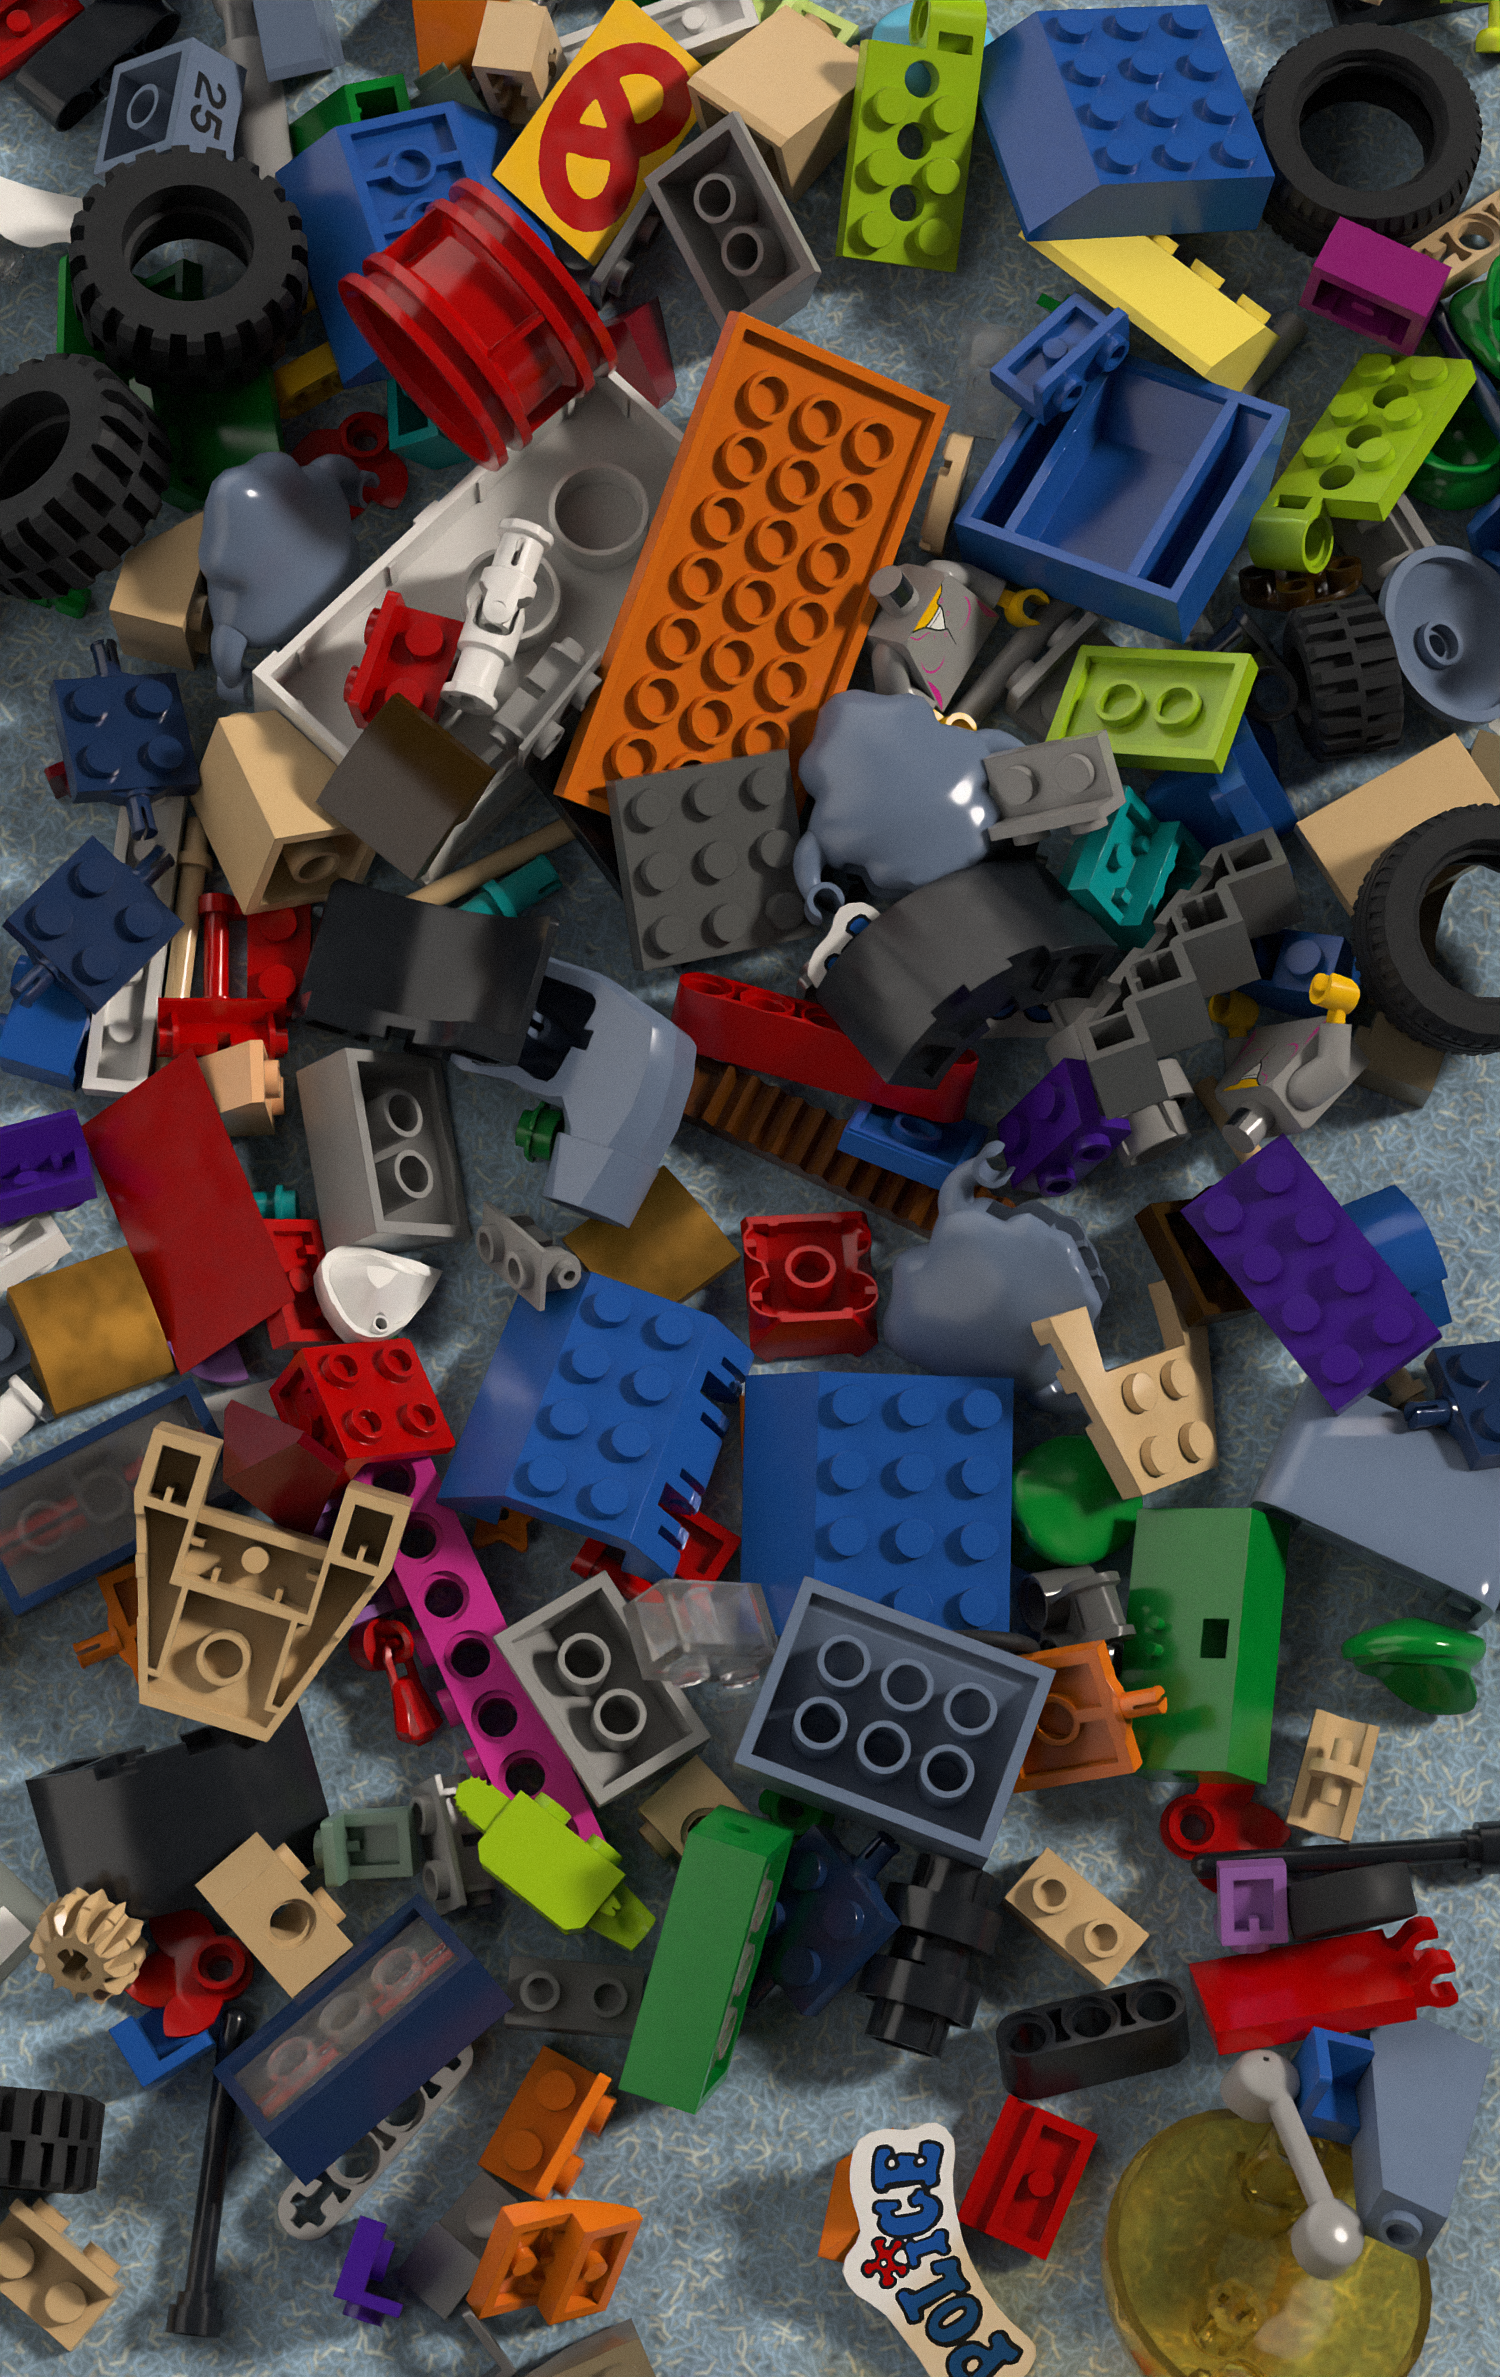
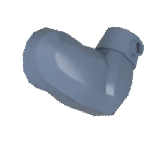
M549 957L518 1065L510 1067L478 1066L472 1063V1060L452 1053L450 1060L463 1071L518 1085L529 1094L563 1110L565 1132L557 1133L542 1197L561 1207L597 1221L629 1229L659 1172L657 1167L679 1128L694 1079L697 1046L689 1035L617 982L601 973Z

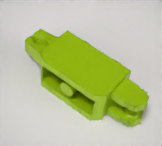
M471 1775L469 1779L464 1780L462 1783H457L456 1796L453 1797L457 1801L455 1802L456 1808L459 1807L457 1811L463 1813L462 1817H467L468 1822L484 1834L478 1842L479 1860L482 1864V1869L565 1936L585 1934L590 1928L631 1953L643 1942L656 1924L657 1919L625 1885L627 1881L626 1874L617 1868L624 1858L613 1847L594 1833L586 1842L565 1826L572 1816L542 1791L533 1800L520 1790L511 1800L493 1785L488 1786L486 1784L487 1780L482 1781L480 1776L473 1778Z

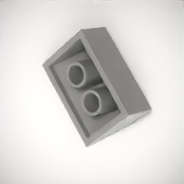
M732 111L643 180L721 332L729 311H740L777 328L807 306L822 271L740 113Z
M343 1048L296 1071L326 1254L343 1245L369 1246L393 1254L471 1239L440 1060L406 1053Z
M606 1570L495 1635L492 1639L598 1808L649 1786L691 1760L696 1754H701L712 1737Z

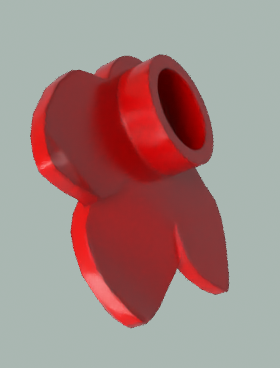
M367 411L357 412L347 417L338 429L314 430L299 442L290 455L299 466H306L322 455L340 454L351 459L358 469L376 473L380 479L378 488L363 486L362 497L367 506L372 500L377 505L386 509L396 510L402 503L408 490L409 477L407 467L394 452L389 451L388 420L376 413ZM362 437H372L377 441L376 447L370 451H360L355 447V444ZM349 505L351 521L362 514L366 508Z
M1200 1783L1195 1794L1182 1795L1171 1801L1164 1809L1159 1821L1160 1837L1167 1850L1174 1856L1190 1862L1196 1854L1202 1852L1280 1848L1289 1840L1291 1830L1288 1826L1284 1825V1821L1273 1811L1260 1804L1251 1802L1255 1785ZM1194 1816L1202 1822L1204 1831L1200 1839L1189 1840L1182 1835L1180 1822L1184 1817ZM1197 1877L1203 1887L1217 1894V1878L1200 1879Z
M185 1909L149 1918L150 1930L159 1951L152 1953L144 1959L143 1964L139 1968L140 1974L128 1989H124V1991L142 2006L156 2010L165 2009L163 2029L167 2038H187L198 2035L214 2024L223 2003L237 1999L249 1988L255 1971L253 1957L246 1945L240 1940L231 1936L217 1935L207 1917L201 1913ZM219 1961H227L234 1967L232 1974L222 1981L212 1979L210 1977V1970L213 1965Z

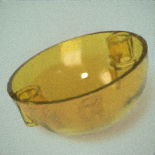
M1229 2108L1213 2109L1185 2117L1158 2132L1137 2151L1122 2173L1104 2219L1100 2244L1101 2280L1110 2324L1124 2354L1140 2377H1407L1421 2354L1430 2324L1432 2290L1427 2257L1425 2255L1423 2260L1420 2261L1364 2235L1365 2242L1361 2255L1342 2276L1334 2280H1319L1308 2275L1300 2267L1292 2252L1291 2233L1293 2225L1309 2206L1293 2168L1279 2157L1281 2155L1288 2159L1273 2121L1269 2123H1254L1242 2119ZM1308 2135L1334 2198L1343 2200L1356 2211L1351 2146ZM1261 2201H1264V2202H1266V2203H1269V2204L1274 2205V2206H1277V2207L1268 2206L1267 2204H1265V2203H1263V2202H1261Z

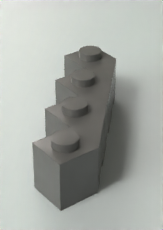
M1273 827L1211 848L1199 864L1202 875L1189 891L1179 889L1153 922L1156 929L1154 936L1143 949L1133 947L1107 980L1110 992L1097 1008L1086 1007L1073 1025L1107 1120L1127 1113L1138 1112L1147 1106L1169 1099L1157 1059L1175 1052L1186 1051L1197 1044L1215 1039L1204 999L1219 993L1233 991L1239 986L1261 979L1250 940L1263 935L1277 933L1285 927L1305 921L1289 862Z

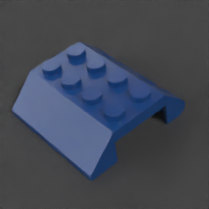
M581 1272L579 1282L572 1288L546 1292L544 1311H538L518 1293L437 1495L436 1503L494 1525L498 1524L504 1507L625 1550L626 1553L621 1571L654 1583L670 1584L681 1558L678 1550L682 1551L685 1548L689 1535L685 1528H682L681 1524L664 1511L658 1503H663L664 1507L676 1512V1514L680 1513L691 1516V1514L695 1515L698 1512L702 1502L699 1495L706 1491L723 1445L720 1437L724 1438L730 1426V1419H727V1416L723 1415V1412L700 1391L705 1392L706 1396L711 1397V1399L717 1402L729 1403L731 1405L732 1403L736 1404L739 1401V1395L743 1391V1385L741 1384L745 1382V1376L750 1372L755 1355L746 1344L713 1315L594 1272Z

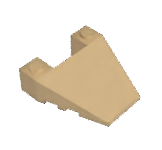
M161 1421L153 1429L134 1490L137 1541L135 1561L138 1583L137 1644L139 1703L268 1742L376 1590L391 1572L414 1498L351 1480L346 1488L331 1539L327 1541L207 1504L206 1500L222 1452L224 1440Z

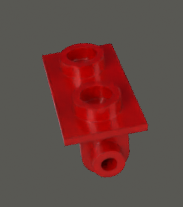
M158 998L156 1057H171V1060H174L191 1047L196 1057H203L249 1040H263L269 1060L284 1058V1054H288V1029H285L286 998Z

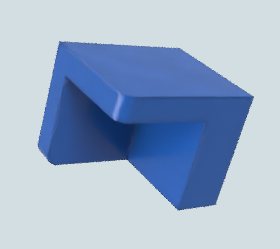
M152 2009L138 2019L131 2015L108 2031L142 2087L152 2091L217 2049V2043L208 2029L198 2035L187 2038H167L163 2029L165 2009Z
M1315 2026L1312 2027L1290 2062L1297 2069L1301 2082L1300 2093L1294 2099V2104L1309 2136L1350 2145L1359 2132L1361 2126L1355 2085L1375 2055L1374 2045L1371 2040Z

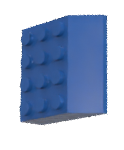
M1207 4L1036 11L984 47L977 105L1026 242L1257 230L1275 174Z
M1127 354L1114 370L1110 372L1103 371L1086 387L1080 401L1067 412L1060 411L1045 426L1025 410H1021L954 520L962 562L971 564L1001 579L1029 589L1042 590L1046 595L1183 645L1247 536L1253 517L1269 495L1290 419V409Z
M826 1371L746 1375L738 1637L781 1638L804 1576L951 1631L989 1630L1009 1632L1014 1378Z

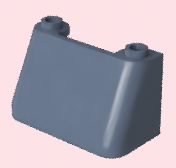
M1306 1377L1246 1508L1252 1507L1290 1524V1527L1291 1524L1297 1525L1292 1534L1293 1537L1304 1541L1309 1536L1425 1590L1423 1598L1434 1603L1444 1594L1447 1596L1446 1602L1452 1606L1448 1616L1478 1630L1495 1614L1500 1602V1467L1471 1471L1459 1443L1451 1434L1434 1426L1410 1429L1407 1426L1410 1420L1405 1421L1404 1412L1367 1395L1338 1416L1311 1380Z

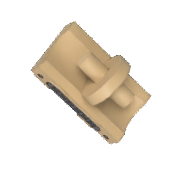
M1320 1709L1314 1711L1284 1825L1347 1844L1351 1842L1380 1727L1345 1719Z

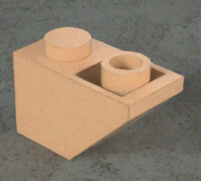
M249 1040L197 1059L229 1137L275 1135V1115H286L284 1077L280 1076L279 1060H269L263 1040Z

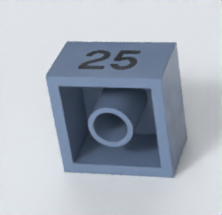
M193 37L115 65L94 176L105 181V173L118 163L124 162L127 167L136 164V154L155 149L157 155L171 153V146L190 145V152L205 153L206 147L226 150V158L233 161V144L238 117L244 105L243 90L247 69Z

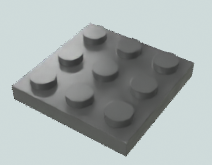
M774 749L605 781L634 970L647 971L815 936L814 925L806 918L804 913L806 900L799 891L794 877V851L801 837L788 749Z

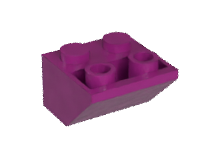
M1340 216L1312 267L1298 305L1410 357L1416 353L1452 267Z

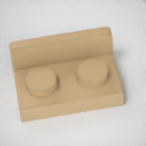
M39 2197L33 2205L25 2199L16 2198L8 2208L11 2212L0 2224V2292L68 2351L73 2352L126 2288L123 2283L114 2277L122 2266L93 2241H90L82 2249L64 2234V2230L71 2222L43 2198Z

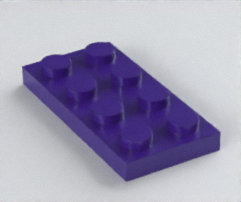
M1284 1133L1180 1210L1184 1218L1338 1416L1443 1338L1435 1324Z

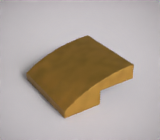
M663 1165L658 1169L659 1172L629 1229L616 1227L590 1218L563 1237L562 1242L570 1253L578 1258L585 1272H594L682 1304L739 1263L741 1255L696 1199Z
M128 1245L7 1288L6 1300L31 1352L30 1366L55 1419L175 1375L176 1369L161 1324Z

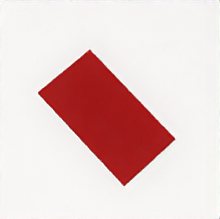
M192 1047L81 1126L124 1237L155 1308L166 1341H171L174 1352L173 1358L181 1376L296 1299Z

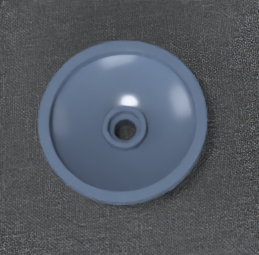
M1435 545L1411 553L1391 569L1381 588L1378 607L1389 625L1394 640L1403 689L1426 711L1439 719L1455 725L1479 726L1500 718V575L1477 556L1456 547Z

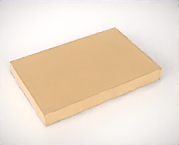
M1453 733L1297 822L1293 831L1351 918L1355 913L1353 906L1355 900L1358 899L1359 886L1364 884L1363 878L1371 870L1374 861L1396 839L1420 823L1446 810L1449 811L1455 807H1465L1476 803L1478 806L1483 803H1491L1493 806L1500 804V799L1456 733ZM1451 865L1442 869L1429 883L1424 897L1480 865Z

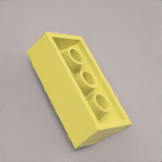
M1021 230L1018 236L1025 240V237ZM1167 235L1027 242L1114 309L1119 307L1125 311L1132 323L1212 383L1241 392L1281 338L1265 326L1272 315L1243 293L1236 303L1219 291L1225 279L1197 258L1190 267H1187L1175 258L1173 253L1179 245Z

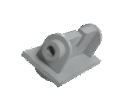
M565 637L560 644L553 642L526 676V681L543 692L539 700L518 686L498 713L490 720L493 728L487 734L488 738L505 751H508L512 744L518 747V767L521 770L527 767L535 755L544 760L553 751L565 731L560 724L574 707L579 711H583L587 707L592 691L598 685L600 686L603 681L596 675L601 666L602 654L596 650L590 659L585 662L581 659L586 653L585 650L572 638Z
M489 1200L483 1201L482 1226L478 1228L476 1234L477 1250L481 1260L538 1311H544L546 1292L569 1289L579 1282L581 1277L580 1261L575 1255L565 1251L561 1246H552L553 1239L536 1226L534 1220L527 1214L514 1213L505 1215Z
M465 1773L441 1778V1774L434 1775L411 1788L413 1797L411 1798L410 1806H415L417 1835L422 1838L426 1858L422 1873L423 1885L428 1898L435 1902L436 1912L440 1917L464 1906L467 1909H476L491 1905L493 1903L490 1892L496 1890L494 1878L482 1869L478 1845L465 1848L463 1845L462 1836L481 1833L468 1822L467 1817H462L463 1813L457 1811L459 1807L456 1808L455 1802L457 1801L453 1799L456 1796L457 1783L467 1780Z

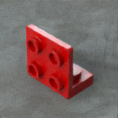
M408 1338L301 1348L268 1390L282 1422L303 1430L346 1464L337 1478L329 1499L337 1498L366 1463L448 1454L456 1444L415 1348Z

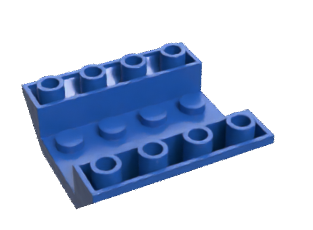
M454 100L336 126L275 172V179L285 189L286 201L296 205L302 218V232L307 235L308 282L343 389L393 377L378 359L351 319L338 291L339 280L348 273H357L365 277L362 270L363 260L373 252H382L424 216L426 207L435 199L444 198L450 201L448 195L450 186L460 178H470L497 195L519 215L555 255L544 222L492 176L494 170L516 141L509 120Z

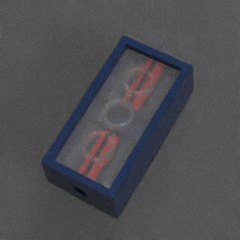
M192 1377L0 1475V1588L16 1617L22 1618L90 1583L96 1577L111 1572L135 1559L137 1541L134 1490L155 1426L164 1421L224 1440ZM222 1448L206 1503L230 1510L247 1500L223 1482Z
M418 1892L211 2071L261 2137L306 2187L515 2005L473 1953Z

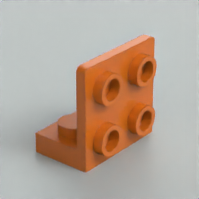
M543 2045L477 2165L538 2200H551L554 2193L566 2199L585 2165L584 2160L576 2156L578 2149L587 2133L597 2138L601 2136L618 2105V2099L609 2094L614 2086L612 2078L601 2072L596 2075Z

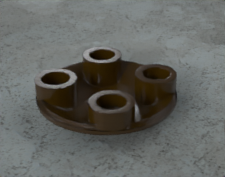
M1331 556L1326 567L1317 574L1261 569L1255 565L1247 566L1238 573L1241 599L1252 607L1277 612H1289L1293 608L1343 599L1360 587L1364 577L1361 560L1355 556Z

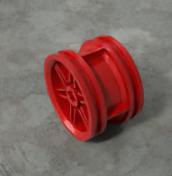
M460 178L450 186L448 193L450 201L439 198L431 202L426 207L424 216L382 252H373L363 260L362 270L365 277L357 273H348L339 280L338 291L345 308L365 341L418 408L453 444L474 462L489 471L497 472L507 464L509 459L506 447L513 451H522L531 443L533 439L532 433L572 398H584L595 386L594 375L607 378L617 369L619 359L611 336L598 313L576 281L540 237L493 192L470 178Z

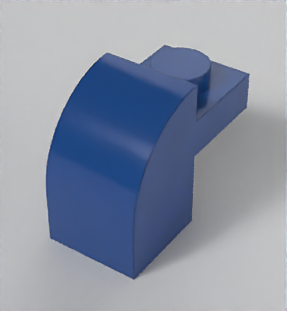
M1394 1184L1342 1205L1341 1207L1435 1326L1439 1328L1451 1323L1452 1318L1442 1280L1448 1278L1446 1268L1434 1237L1414 1203Z

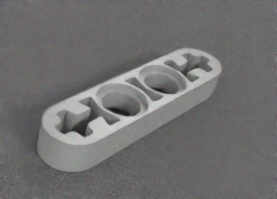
M472 2043L457 2055L461 2064L456 2070L452 2071L444 2066L429 2080L434 2085L441 2087V2090L433 2099L429 2098L422 2086L414 2092L419 2103L418 2113L414 2120L407 2125L393 2126L383 2119L361 2138L368 2142L374 2154L373 2165L365 2175L358 2178H348L340 2173L336 2162L325 2170L334 2182L350 2189L351 2193L342 2203H340L334 2192L327 2197L320 2207L326 2219L319 2227L310 2222H307L301 2228L297 2227L293 2220L297 2216L298 2210L292 2202L299 2194L307 2198L315 2196L324 2183L314 2179L305 2187L297 2177L290 2183L279 2199L278 2205L280 2224L288 2234L298 2240L315 2241L323 2239L337 2227L467 2077L474 2062L475 2053Z

